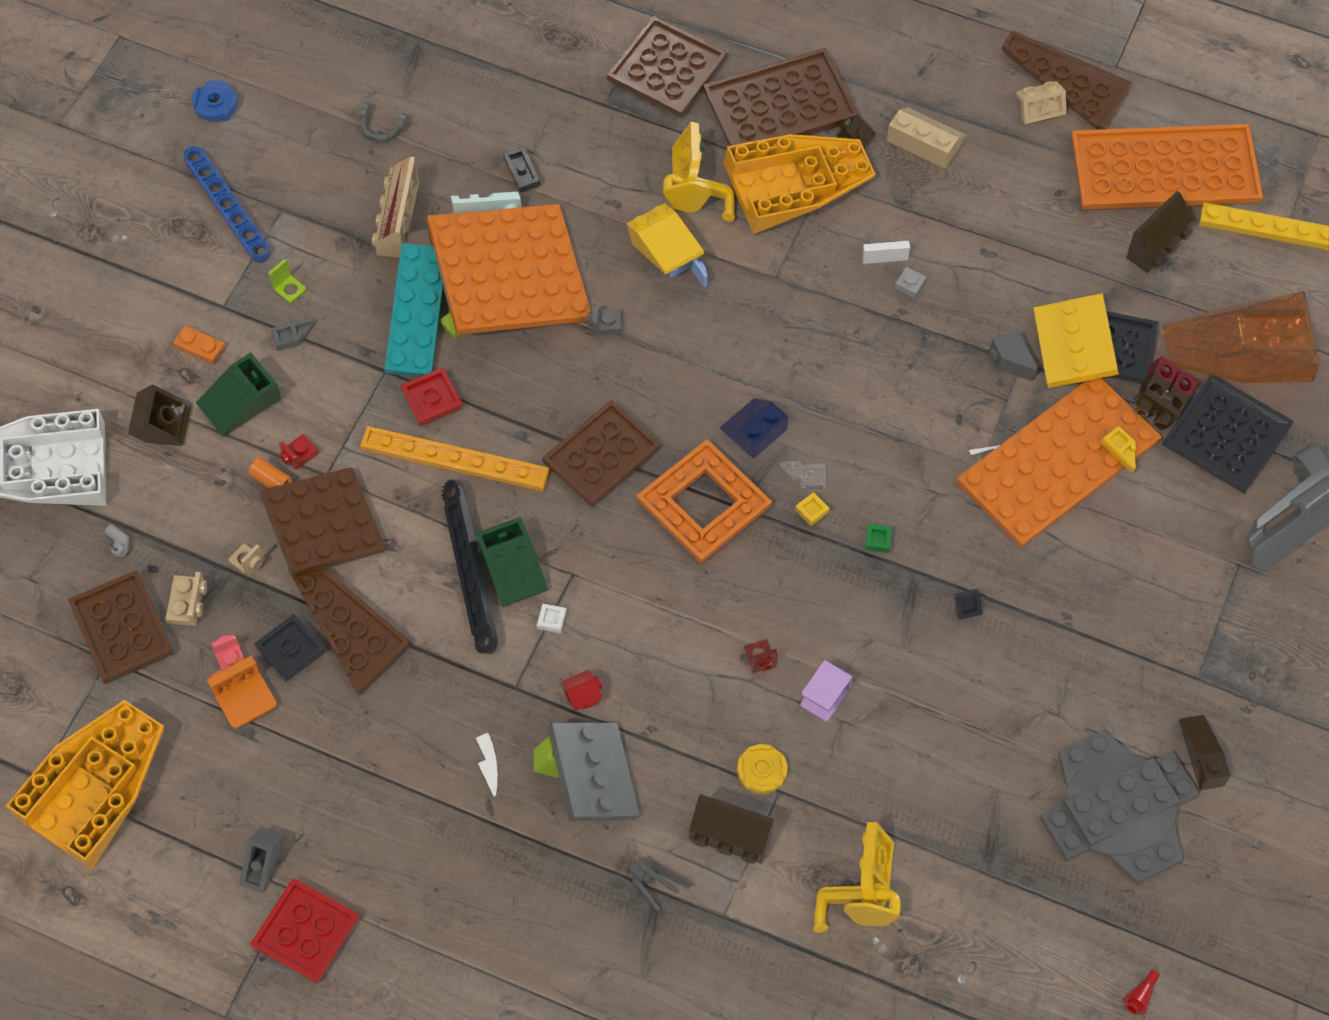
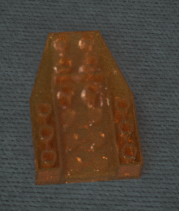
M1304 291L1229 306L1163 326L1168 360L1179 368L1241 383L1314 382L1319 367Z

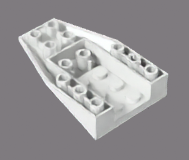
M91 409L26 416L1 426L0 498L27 503L106 506L105 422L100 410Z

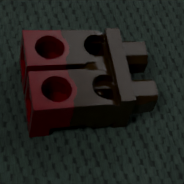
M1163 356L1151 362L1148 368V375L1134 398V401L1137 402L1135 413L1141 417L1149 416L1150 412L1156 415L1153 424L1160 430L1167 428L1173 420L1180 417L1183 408L1199 382L1185 371H1178L1179 367ZM1161 366H1166L1169 371H1166ZM1180 379L1186 380L1188 384L1183 383Z

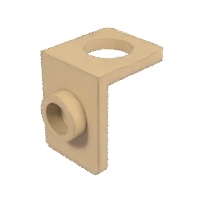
M242 544L228 559L233 566L247 577L265 561L261 547L258 544L253 549L246 544ZM243 553H248V554L241 560V564H240V563L238 562L239 556H240L241 554H243Z

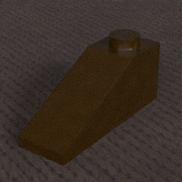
M1199 715L1179 719L1199 789L1206 790L1225 786L1231 776L1224 752L1206 717Z

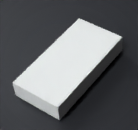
M909 241L864 244L862 252L863 264L908 260L910 252Z

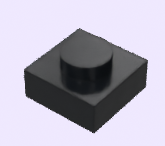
M978 589L954 594L956 616L959 620L983 615L981 596Z

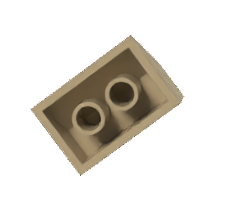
M907 107L900 109L889 124L887 142L946 169L967 135Z

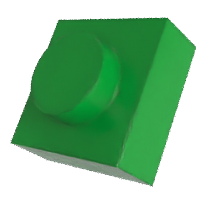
M868 524L865 550L889 553L892 527Z

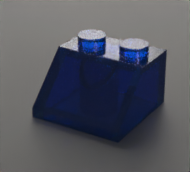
M753 398L726 421L720 429L754 459L787 431L788 416L772 401Z

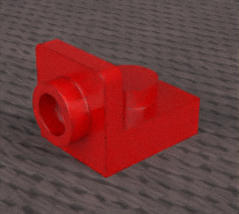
M304 434L288 445L283 441L279 443L281 459L286 465L291 464L295 470L319 454L318 449Z

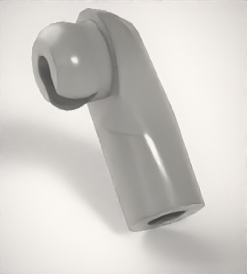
M113 524L109 525L105 530V534L114 540V547L111 548V552L118 557H122L129 550V537Z

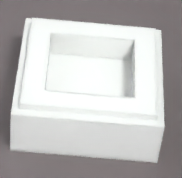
M542 603L537 629L561 633L567 609Z

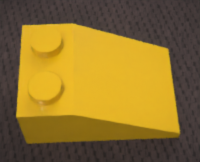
M666 203L656 206L653 210L637 216L634 220L626 223L632 245L665 275L704 254V250L681 218Z

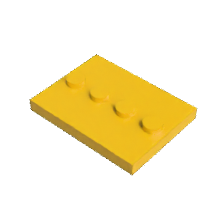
M1103 293L1033 307L1048 388L1118 375Z

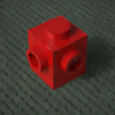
M588 670L561 681L567 701L575 711L582 708H590L597 701L603 699L600 693L603 686L597 675L593 676Z

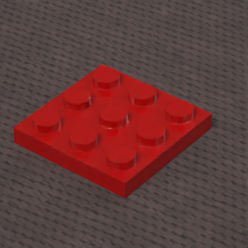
M292 878L251 941L250 946L318 985L360 919V916L356 912Z

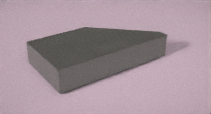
M313 317L271 328L277 351L300 346L315 325Z

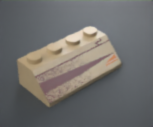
M409 157L390 167L389 176L384 178L385 195L380 197L381 214L376 216V227L378 229L377 233L374 232L372 235V246H375L378 256L400 258L402 243L407 244L405 233L410 230L419 186L415 157Z

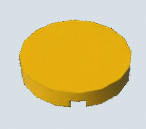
M757 744L746 749L738 759L737 775L740 783L747 790L755 794H768L775 792L783 785L787 777L788 765L785 756L776 750L775 747Z

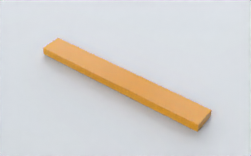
M367 426L360 444V449L363 451L544 492L550 473L549 467Z

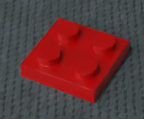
M444 367L400 385L401 391L419 426L463 409L462 402Z

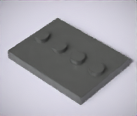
M551 723L547 729L569 821L636 820L640 816L618 724Z

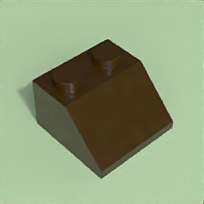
M152 384L136 394L128 434L150 444L181 446L184 443L192 403Z

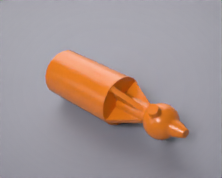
M261 457L256 458L248 470V475L267 488L292 482L290 476Z

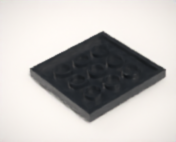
M1211 373L1165 437L1162 445L1245 494L1288 433L1294 421Z

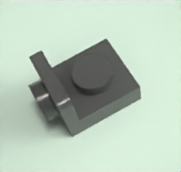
M592 304V312L588 313V326H593V335L621 334L620 309L597 310L596 304Z

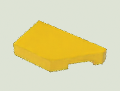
M1117 426L1102 438L1101 444L1129 471L1133 472L1136 468V441L1120 426Z

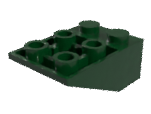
M250 352L231 364L200 397L196 404L223 437L280 400L281 395L278 384Z
M521 517L475 533L478 550L502 607L548 591L533 545Z

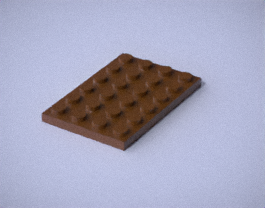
M826 47L703 84L704 94L729 146L789 134L810 135L839 126L846 118L851 120L855 116H859Z

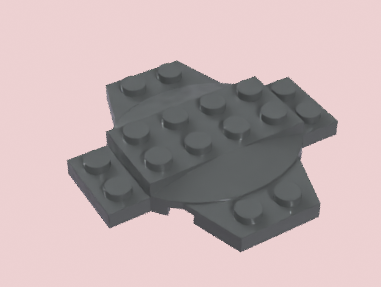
M1104 730L1059 751L1058 756L1067 790L1062 805L1042 814L1040 820L1065 862L1086 852H1091L1095 855H1098V853L1108 855L1113 860L1112 863L1137 885L1182 863L1183 856L1174 821L1178 807L1198 798L1200 793L1173 751L1156 760L1134 756Z

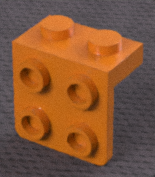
M252 655L237 660L231 667L225 670H218L210 678L206 679L214 697L233 729H239L277 707V702L262 678Z

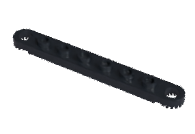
M450 479L444 483L445 486L442 487L444 489L441 490L443 492L441 497H443L442 499L445 503L444 510L471 634L474 636V646L477 652L489 655L497 648L498 636L464 485L461 481ZM486 637H487V639H489V640H487V642H489V644H488V643L486 644L487 646H485V639H486Z

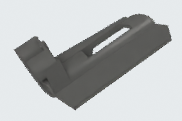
M1315 444L1308 445L1293 456L1295 467L1293 471L1297 475L1299 484L1254 521V526L1249 530L1247 546L1252 551L1250 564L1262 572L1329 525V461ZM1290 505L1298 507L1294 512L1263 533L1264 524Z

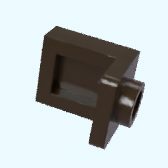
M858 115L851 120L846 118L839 125L840 130L836 134L838 138L845 136L847 139H860L863 148L876 135Z

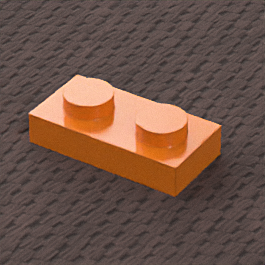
M184 325L173 341L174 348L212 365H215L226 348L224 342Z

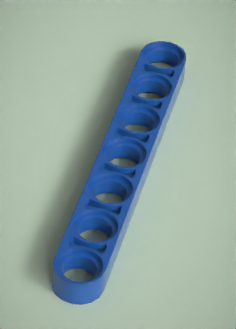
M197 146L188 147L183 153L186 166L250 258L256 263L266 262L270 257V249L266 240L203 150ZM193 154L200 155V158L196 161L188 159ZM204 169L211 171L208 176L199 175ZM213 185H220L222 187L217 192L210 191ZM226 200L233 202L232 205L227 208L220 206L221 203ZM236 216L243 217L240 223H233L231 221ZM246 232H253L255 234L251 239H244L242 237ZM257 248H264L266 250L262 255H255L253 253Z

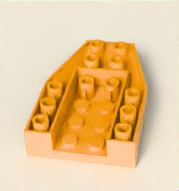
M789 134L728 146L723 162L753 234L819 209L873 179L876 175L860 139Z
M123 700L57 744L7 803L6 808L18 821L92 871L137 800L163 734L164 725L126 700Z

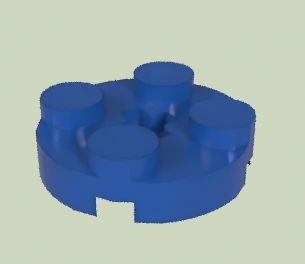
M220 80L206 82V86H203L201 89L198 87L192 96L193 107L198 118L207 121L229 120L238 104L235 91L227 82ZM215 98H218L219 102H217V103H211V102H210V101H214Z

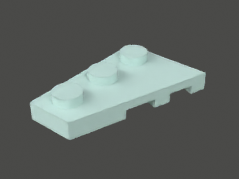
M518 192L492 193L489 197L479 198L478 194L470 195L469 199H459V196H451L453 213L521 207V199Z

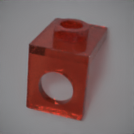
M767 639L744 646L753 673L768 671L777 666V650H771ZM756 648H762L766 651L752 656V652Z

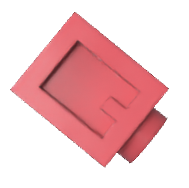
M235 635L222 636L211 643L221 670L231 667L237 660L244 658Z

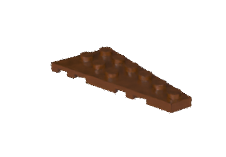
M1013 30L1002 46V51L1042 85L1050 81L1058 82L1066 90V105L1096 130L1106 129L1131 85V81Z
M325 568L295 576L291 575L358 696L411 645L409 639Z

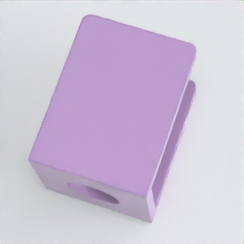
M824 660L802 691V696L805 698L800 706L821 720L828 722L849 692L852 676Z

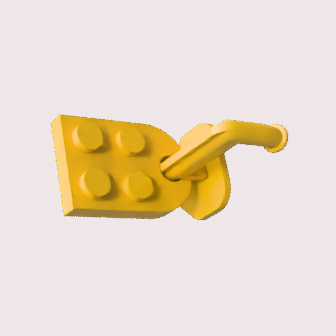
M690 122L672 146V174L664 178L663 194L673 209L688 213L700 210L710 196L724 199L725 212L722 213V218L725 221L732 222L735 219L734 190L728 185L697 177L702 158L699 145L701 134L699 133V124Z
M867 822L866 832L863 833L864 853L860 858L861 886L821 888L816 897L814 932L821 933L828 930V925L826 924L827 904H845L844 912L855 923L863 926H887L900 917V897L895 891L890 889L894 841L877 822ZM887 901H889V908L884 907Z

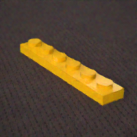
M1203 203L1199 226L1329 250V226L1211 203Z

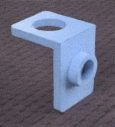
M697 259L669 272V276L672 278L691 269L703 287L707 286L708 276L706 268L702 261L698 262Z

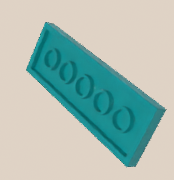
M406 243L401 245L385 360V373L421 377L432 372L443 292V282L433 246Z

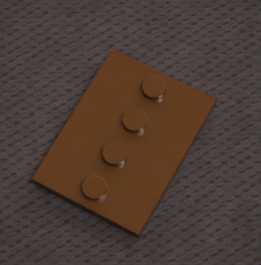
M611 399L543 456L542 461L585 502L593 507L661 448V443Z
M138 570L68 599L104 684L174 654Z

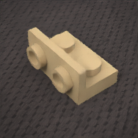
M1050 81L1041 86H1029L1016 92V96L1021 101V117L1024 124L1067 114L1066 90L1058 82Z
M195 572V577L174 575L165 619L167 624L197 625L198 617H202L203 613L202 595H206L207 581L204 580L201 572Z

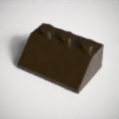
M1176 191L1133 233L1126 258L1147 274L1154 267L1157 269L1163 263L1165 256L1168 253L1170 255L1173 254L1178 248L1179 242L1182 239L1186 241L1193 232L1191 228L1194 218L1180 192Z
M699 794L689 829V839L700 847L710 846L716 848L721 854L728 856L734 854L740 856L747 863L755 864L757 862L762 864L772 837L774 819Z

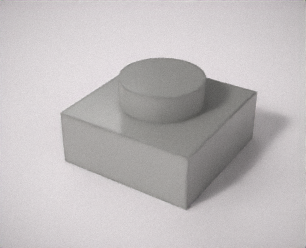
M906 267L897 280L895 289L916 298L926 282L927 276Z

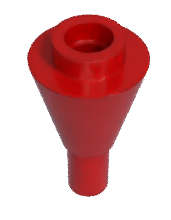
M1151 970L1143 982L1123 997V1003L1127 1011L1134 1015L1146 1014L1153 986L1160 977L1157 971Z

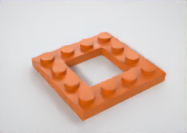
M708 439L636 495V500L700 564L772 507V501ZM706 473L735 503L702 529L673 499Z

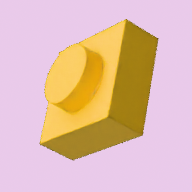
M814 492L795 506V511L810 526H813L826 516L830 510Z

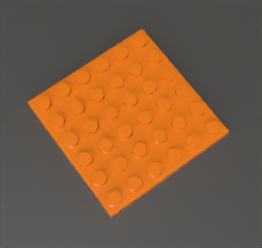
M560 204L427 216L426 222L456 335L588 321V313L591 310Z

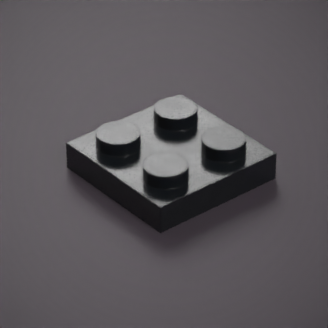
M294 614L254 643L256 649L285 682L325 652L324 647Z

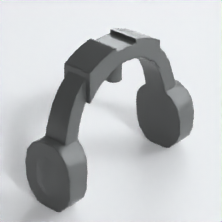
M366 101L363 103L359 117L363 134L368 140L377 143H387L400 131H405L409 122V115L402 113L395 128L390 133L379 135L380 131L378 130L374 134L366 128V122L371 113L372 105Z

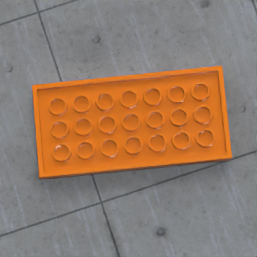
M1249 124L1076 130L1071 133L1082 210L1160 207L1176 191L1181 193L1187 206L1203 205V203L1216 205L1262 203L1263 194Z
M1102 378L1088 380L957 477L956 483L1022 549L1126 468L1101 444L1102 438L1117 426H1120L1136 441V461L1158 444L1162 436L1140 415L1135 413V410Z

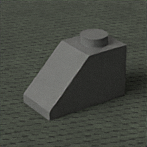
M1018 330L992 339L989 356L992 362H996L999 370L1029 381L1035 380L1038 367Z
M261 827L248 840L239 885L261 893L265 891L280 859L285 835Z

